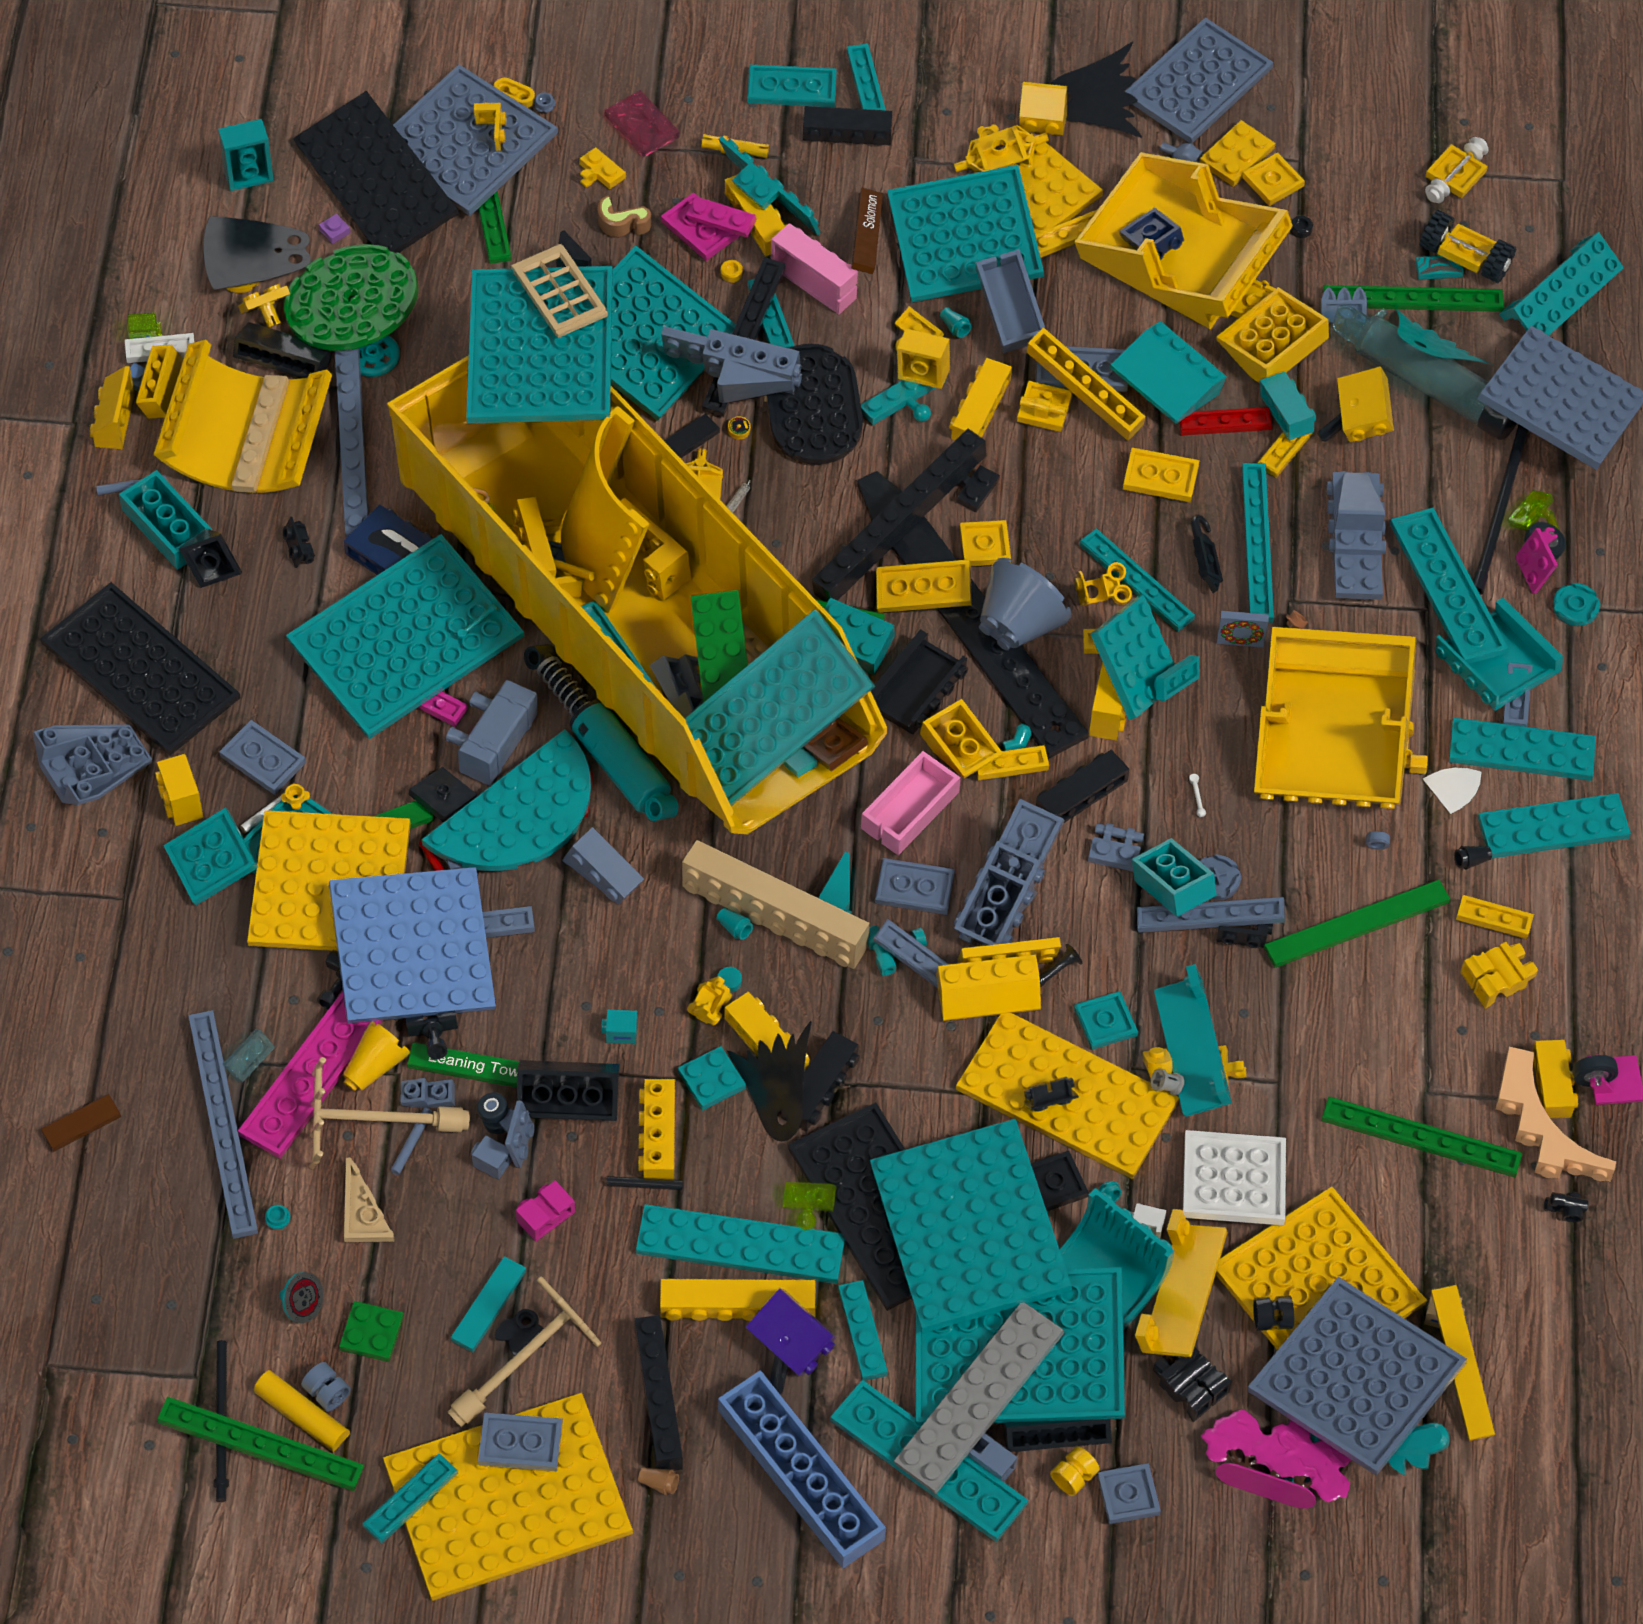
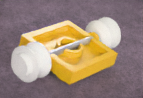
M1472 137L1469 143L1464 145V152L1451 144L1426 171L1425 176L1432 180L1431 185L1425 188L1427 198L1430 201L1442 203L1444 197H1447L1450 192L1462 199L1479 181L1488 168L1487 165L1480 162L1483 155L1488 153V146L1485 140Z

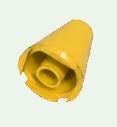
M371 1021L343 1073V1076L346 1078L343 1082L353 1091H356L357 1088L362 1091L410 1054V1051L405 1045L403 1048L399 1047V1040L378 1023L376 1025L374 1021Z

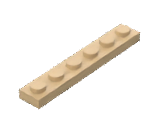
M265 375L233 479L232 488L234 491L256 493L289 384L287 376Z

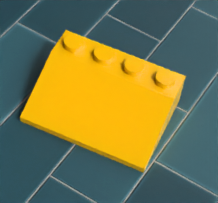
M1278 287L1216 336V340L1252 379L1260 383L1261 379L1284 371L1288 372L1329 338V319Z

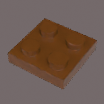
M838 717L803 748L832 772L866 747L868 741L864 735Z

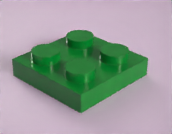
M354 1301L339 1346L340 1351L390 1362L404 1319V1312Z

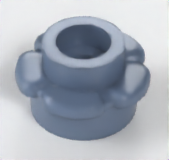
M546 92L538 94L534 100L535 109L542 113L551 112L556 104L552 95Z

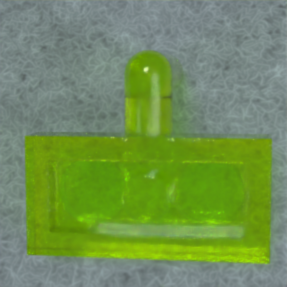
M1532 490L1508 518L1509 526L1528 530L1541 517L1546 518L1547 523L1559 529L1554 512L1548 510V507L1554 501L1552 494Z

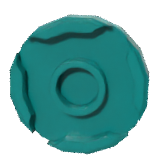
M1571 583L1569 586L1565 587L1564 585L1560 587L1555 593L1553 609L1556 616L1564 623L1573 626H1584L1593 622L1598 616L1600 600H1598L1596 592L1587 585Z

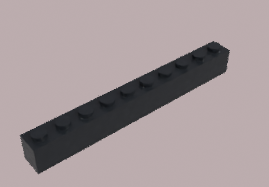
M969 428L964 431L812 578L814 595L824 602H828L830 598L838 601L987 456L985 440Z

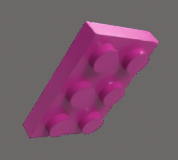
M693 192L661 215V222L707 261L739 238V235L689 220L686 214L697 196Z

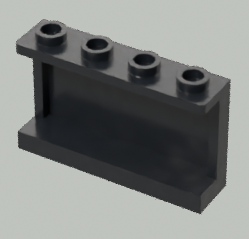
M920 629L875 683L876 687L871 690L882 717L914 735L918 728L921 729L923 721L928 719L931 712L935 713L939 709L944 696H949L952 693L957 680H962L968 671L967 657L962 656L958 660L929 643L928 633Z

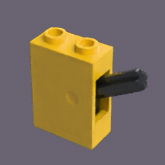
M1381 366L1337 378L1341 413L1317 432V435L1323 442L1329 440L1342 428L1350 443L1394 431L1388 378Z

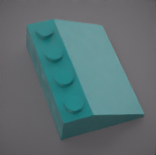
M1161 321L1144 331L1109 367L1175 424L1217 397L1227 377Z

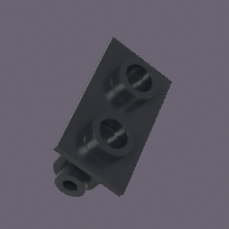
M290 517L286 526L283 527L282 535L289 548V557L292 559L294 567L297 568L300 561H305L307 564L312 563L315 554L311 543H302L309 541L305 524L301 521L294 522L293 517Z
M1063 1077L1050 1081L1051 1090L1049 1091L1047 1090L1046 1083L1028 1087V1090L1024 1091V1096L1027 1100L1024 1101V1104L1031 1111H1043L1050 1105L1068 1104L1072 1099L1079 1098V1096L1072 1089L1075 1087L1073 1078Z

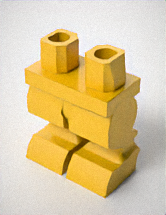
M1504 942L1499 947H1494L1486 953L1482 952L1479 956L1472 955L1464 960L1460 973L1470 988L1474 989L1475 995L1485 1009L1495 1002L1498 993H1503L1506 997L1511 996L1518 990L1525 989L1528 981L1537 975L1538 968L1533 962L1530 961L1524 965L1520 962V959L1524 958L1526 954L1520 943L1509 946L1507 942Z

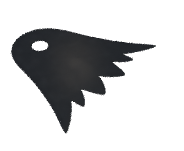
M1133 41L1111 55L1080 69L1063 74L1050 83V85L1067 86V92L1072 96L1071 100L1067 103V121L1109 127L1142 138L1139 131L1125 119L1135 117V115L1123 108L1138 101L1133 95L1123 92V90L1135 82L1136 78L1120 75L1130 65L1129 63H1120L1130 51Z
M812 1021L804 1028L796 1044L794 1034L791 1035L787 1049L780 1034H777L772 1053L768 1046L759 1040L758 1059L749 1050L746 1051L748 1061L742 1056L727 1050L745 1081L763 1127L776 1141L783 1142L791 1139L797 1133L802 1121L805 1059ZM781 1110L786 1111L788 1116L787 1122L784 1125L778 1122V1113Z

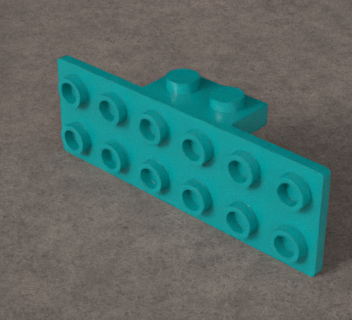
M723 136L719 138L727 157L742 170L732 180L739 189L763 210L776 199L817 236L821 233L817 226L819 222L813 216L814 212L806 204L802 206L798 203L799 199L791 191L787 193L783 190L784 186L776 178L772 180L763 166L759 165L757 167L748 153L744 152L742 154L733 140L729 139L727 141Z

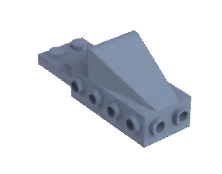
M663 327L661 337L664 353L672 358L682 357L696 364L704 363L705 372L713 377H719L717 387L719 402L721 403L778 392L793 394L795 387H799L801 384L802 374L800 373L799 351L710 329L708 337Z
M1333 472L1331 481H1327L1326 491L1327 495H1330V500L1327 503V514H1331V519L1328 520V533H1331L1332 539H1329V552L1332 553V563L1334 564L1335 598L1382 600L1381 555L1386 553V540H1382V535H1385L1384 502L1380 501V497H1383L1384 484L1380 483L1378 473Z
M1019 799L1000 840L989 849L986 856L987 862L984 868L979 870L975 879L977 882L973 890H970L966 896V905L963 911H960L956 916L954 929L960 934L958 938L970 944L974 940L982 944L981 946L1012 942L1013 936H1011L1014 927L1018 928L1024 916L1022 911L1037 894L1034 886L1036 883H1040L1044 877L1045 870H1043V864L1065 821L1063 818Z

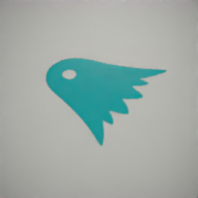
M1396 309L1399 316L1397 333L1405 342L1416 349L1441 358L1464 359L1492 364L1469 355L1468 353L1470 352L1455 348L1456 343L1439 338L1438 334L1433 330L1422 329L1417 322L1412 323L1404 314ZM1414 341L1424 344L1427 348L1419 346Z

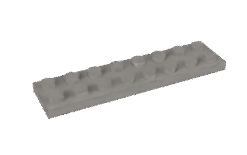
M1020 1303L894 1460L895 1465L937 1494L1064 1334L1063 1329L1026 1303Z

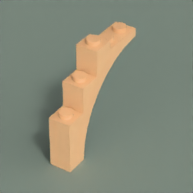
M1509 1047L1496 1110H1500L1508 1115H1520L1515 1141L1521 1142L1525 1146L1539 1147L1534 1173L1541 1174L1545 1178L1559 1179L1563 1170L1572 1175L1589 1176L1597 1181H1611L1616 1161L1598 1156L1577 1145L1562 1133L1543 1108L1534 1084V1052Z

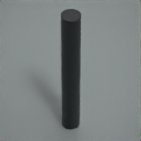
M607 1176V1186L683 1190V1180Z

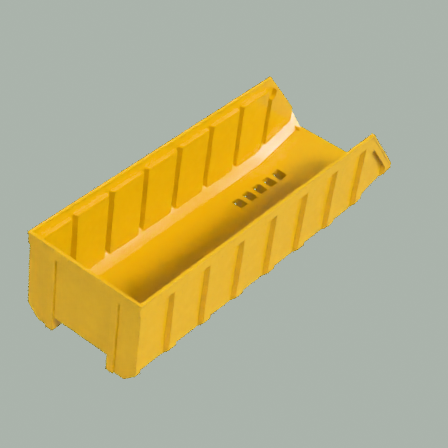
M469 355L387 403L392 419L400 481L403 485L413 489L435 513L436 521L443 529L452 532L475 557V563L482 572L491 575L515 601V608L522 616L531 619L555 645L556 653L562 660L572 664L596 690L597 698L605 707L613 709L638 736V743L647 753L655 755L680 782V788L689 796L697 797L722 819L724 827L729 832L735 834L751 833L872 755L887 734V726L871 691H869L839 716L840 719L867 738L868 745L832 772L817 761L818 766L797 777L783 763L734 805H730L700 739L694 740L686 720L671 705L650 667L653 662L662 656L679 659L686 654L698 657L691 596L739 590L743 622L768 647H771L813 610H818L855 660L856 658L842 627L612 386L610 412L619 406L635 422L609 487L619 501L626 498L688 552L691 579L663 601L659 596L652 595L646 587L647 579L644 573V559L650 554L639 549L615 608L608 613L601 607L654 685L644 678V674L608 635L605 636L601 631V627L581 607L594 601V599L583 589L581 597H572L567 590L561 588L556 578L571 576L572 574L556 570L555 578L535 555L518 541V537L512 531V524H515L513 509H516L517 499L536 497L539 511L562 508L564 515L562 518L563 524L594 440L604 420L467 423ZM474 489H481L487 492L490 497L489 502L486 503L484 501L485 496L477 493ZM561 531L548 534L547 539L561 543Z

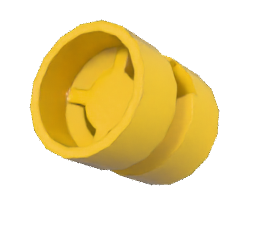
M1079 1446L1074 1447L1065 1456L1066 1462H1059L1050 1471L1051 1478L1055 1484L1070 1496H1075L1085 1486L1084 1481H1090L1100 1470L1094 1457Z

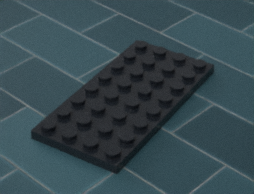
M367 91L361 93L293 138L297 147L371 245L384 246L391 252L400 253L459 214L456 206Z
M112 582L40 638L42 645L169 756L241 698L240 693Z
M875 1102L788 1144V1150L836 1229L842 1234L847 1247L886 1311L912 1299L870 1160L906 1149Z

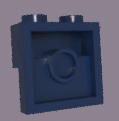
M1153 208L1119 231L1121 238L1133 246L1135 250L1140 247L1145 238L1154 240L1160 260L1171 249H1178L1184 241L1181 227L1156 208Z

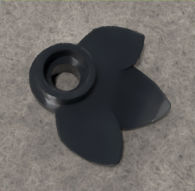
M522 1309L515 1314L514 1318L501 1322L496 1330L495 1339L498 1341H509L510 1350L515 1356L544 1328L539 1324L538 1315L534 1311ZM524 1320L531 1322L529 1325L522 1324ZM546 1341L540 1346V1348H543L545 1346Z

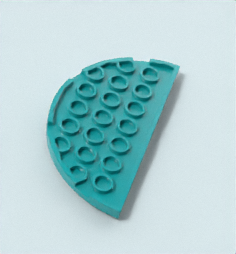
M564 729L423 838L422 845L444 860L449 859L462 864V867H476V870L484 871L517 869L518 865L532 861L536 863L552 855L562 848L577 832L590 803V771L580 746L569 732Z

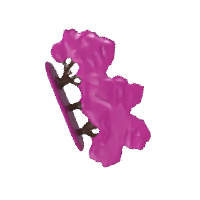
M1241 1409L1233 1412L1230 1416L1217 1419L1213 1428L1206 1429L1204 1434L1201 1435L1202 1439L1208 1444L1206 1455L1209 1460L1224 1462L1227 1459H1231L1235 1463L1221 1464L1215 1470L1217 1477L1225 1484L1297 1508H1311L1316 1504V1497L1307 1489L1309 1487L1316 1490L1321 1499L1326 1502L1334 1501L1339 1497L1347 1498L1350 1482L1339 1471V1468L1345 1467L1352 1460L1324 1441L1313 1443L1310 1439V1432L1292 1420L1288 1425L1280 1424L1273 1427L1270 1435H1263L1257 1420L1246 1410ZM1236 1449L1243 1451L1245 1455L1244 1463L1241 1462V1458L1237 1459ZM1227 1450L1231 1451L1232 1457L1226 1454ZM1249 1457L1255 1458L1253 1462H1248ZM1253 1464H1263L1269 1468L1270 1475L1248 1467ZM1289 1476H1290V1477L1294 1478V1483L1289 1482V1481H1286V1480H1283V1479H1280V1478H1277V1477H1289ZM1306 1476L1311 1478L1309 1483H1303Z

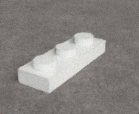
M194 334L126 339L127 363L148 361L151 347L160 345H172L179 355L184 358L188 344L194 343Z

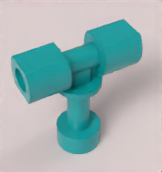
M869 927L868 946L877 955L876 964L881 975L888 976L895 973L896 964L892 958L895 956L873 941V938L880 930L879 927ZM920 927L911 930V936L924 946H927L923 929Z

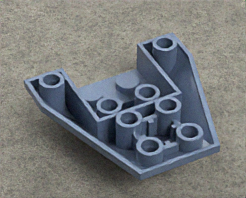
M54 725L33 732L40 768L62 803L80 805L100 799L152 762V758L130 725Z

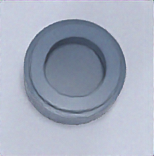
M1379 831L1369 832L1366 834L1365 844L1371 849H1386L1390 846V835Z

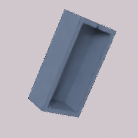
M1020 249L1000 255V267H997L996 256L976 262V272L1003 353L1026 347L1028 342L1043 327L1045 328Z

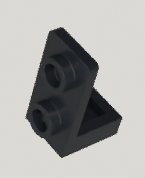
M1273 923L1257 924V930L1219 926L1216 941L1226 945L1239 944L1250 948H1264L1267 934L1272 935Z

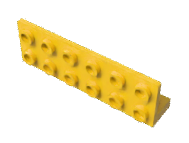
M1173 1209L1167 1227L1174 1250L1172 1265L1159 1288L1152 1315L1141 1314L1135 1337L1142 1353L1191 1357L1228 1232L1224 1227L1190 1225L1189 1221L1185 1218L1183 1210Z

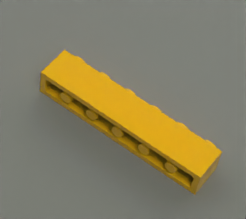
M1044 327L1028 342L1027 353L1127 441L1144 425L1145 415Z
M661 1279V1318L672 1321L681 1318H692L696 1321H702L707 1318H717L721 1321L741 1318L751 1321L779 1288L789 1293L815 1317V1280Z

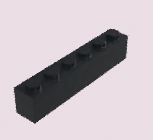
M660 1315L634 1318L656 1469L683 1470L682 1449Z

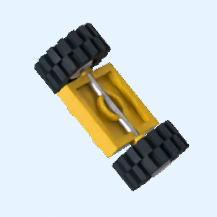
M1436 210L1425 227V231L1420 239V246L1476 273L1484 265L1481 275L1496 283L1501 282L1509 270L1510 264H1512L1516 247L1501 239L1496 242L1461 224H1457L1451 232L1455 218L1440 210Z

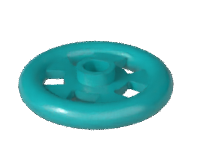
M387 335L372 344L359 348L362 356L360 358L361 375L378 377L389 373L395 368L400 358V349L397 342L391 336ZM382 342L385 343V344L388 346V347H387L386 349H384V350H383V348L379 345V344H381ZM384 356L390 357L387 363L382 362ZM365 363L375 364L374 368L365 367Z

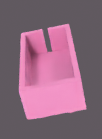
M790 223L772 238L771 259L785 263L783 276L838 315L857 299L856 284L858 271L852 269L851 264L841 260L834 252L828 251L817 240L811 239L800 228H796Z
M922 751L862 813L861 829L877 841L882 838L881 844L899 856L959 793L961 777Z

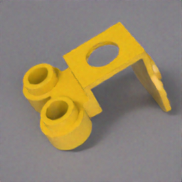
M1118 562L1112 563L1108 567L1106 574H1102L1098 579L1088 581L1084 580L1082 571H1079L1077 578H1074V584L1080 606L1107 601L1109 598H1112L1118 605L1127 604L1132 597V592L1128 586L1120 585V581L1126 575L1124 565ZM1111 571H1117L1119 577H1113ZM1092 585L1097 588V597L1089 598L1087 586ZM1117 593H1123L1125 599H1119Z

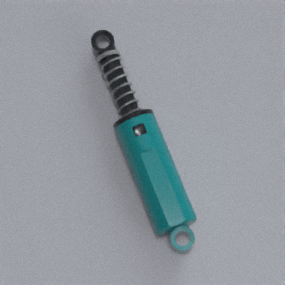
M543 644L528 647L524 652L526 666L532 670L537 669V674L543 677L545 683H548V688L553 690L554 695L559 697L561 703H564V708L569 710L572 716L569 722L570 729L634 809L639 813H645L651 821L674 818L678 813L679 806L676 798L670 795V783L613 712L605 707L600 700L587 701L588 695H582L583 689L577 688L578 682L571 681L572 675H566L567 669L561 668L562 662L557 658L556 650L552 645Z

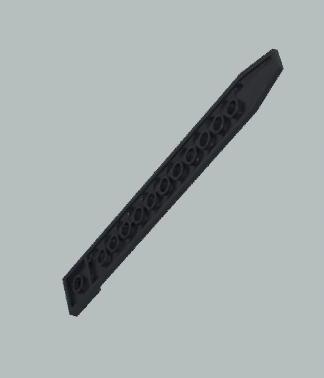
M878 471L857 480L871 520L876 518L902 492V490ZM925 516L892 547L904 565L957 561L956 557ZM972 579V605L937 608L1020 722L1030 727L1031 736L1037 745H1045L1048 759L1088 739V731L1064 699L1060 698L1024 648L1019 646L1004 650L997 644L996 639L991 635L984 634L979 629L985 596ZM1053 725H1057L1060 727V732L1056 730L1051 731L1050 729Z

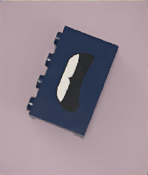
M379 504L344 540V550L346 555L376 575H379L433 538L428 533L421 532L415 528L410 521L398 517L392 509H386Z

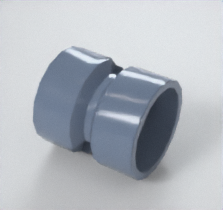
M321 1362L314 1366L305 1375L301 1383L302 1387L312 1397L316 1396V1401L328 1412L341 1405L351 1391V1387L341 1377H336V1372L326 1362Z

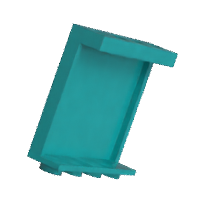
M1504 598L1496 601L1495 611L1490 613L1508 647L1507 654L1468 664L1455 651L1450 639L1444 640L1440 635L1436 637L1435 648L1437 656L1444 660L1451 667L1452 671L1459 675L1466 682L1467 686L1474 690L1481 697L1482 701L1494 711L1503 707L1509 701L1511 702L1523 695L1528 689L1531 690L1560 673L1563 664V656ZM1508 664L1532 665V672L1527 673L1525 668L1513 667V673H1508Z

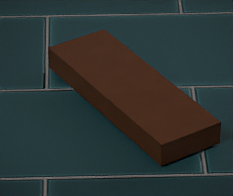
M107 1094L41 1128V1131L54 1152L121 1117V1114L110 1095Z

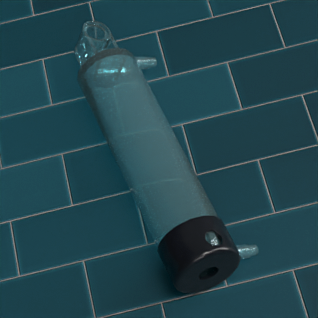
M1349 305L1338 307L1332 329L1355 344V352L1379 367L1381 366L1384 370L1466 418L1498 440H1504L1518 424L1477 400L1482 390L1488 384V380L1451 358H1441L1427 354L1405 342L1397 333L1399 327L1384 319L1387 314L1386 309H1381L1374 316L1368 317ZM1414 341L1419 346L1427 348L1424 344Z

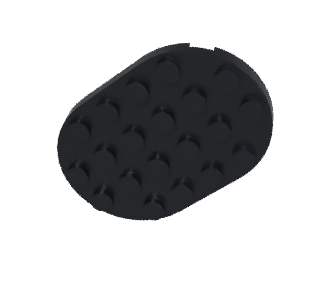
M801 344L788 348L799 351L802 380L800 386L795 387L793 394L778 392L766 395L774 441L786 455L799 462L818 465L840 460L856 447L862 434L863 418L855 370L845 356L842 357L834 352L833 348L825 345Z

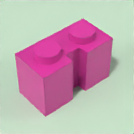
M556 1180L550 1185L545 1184L538 1190V1196L535 1199L523 1200L516 1209L517 1222L535 1242L575 1213V1201Z

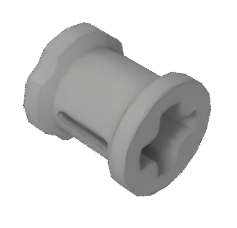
M1160 1068L1153 1072L1151 1077V1087L1153 1090H1166L1172 1095H1178L1182 1091L1184 1078L1179 1073L1169 1074L1166 1070Z

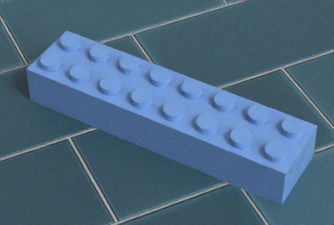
M761 1370L718 1398V1412L842 1569L885 1540L886 1527Z

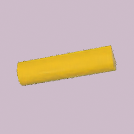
M271 1370L266 1371L256 1382L254 1387L255 1394L332 1453L350 1435V1431Z

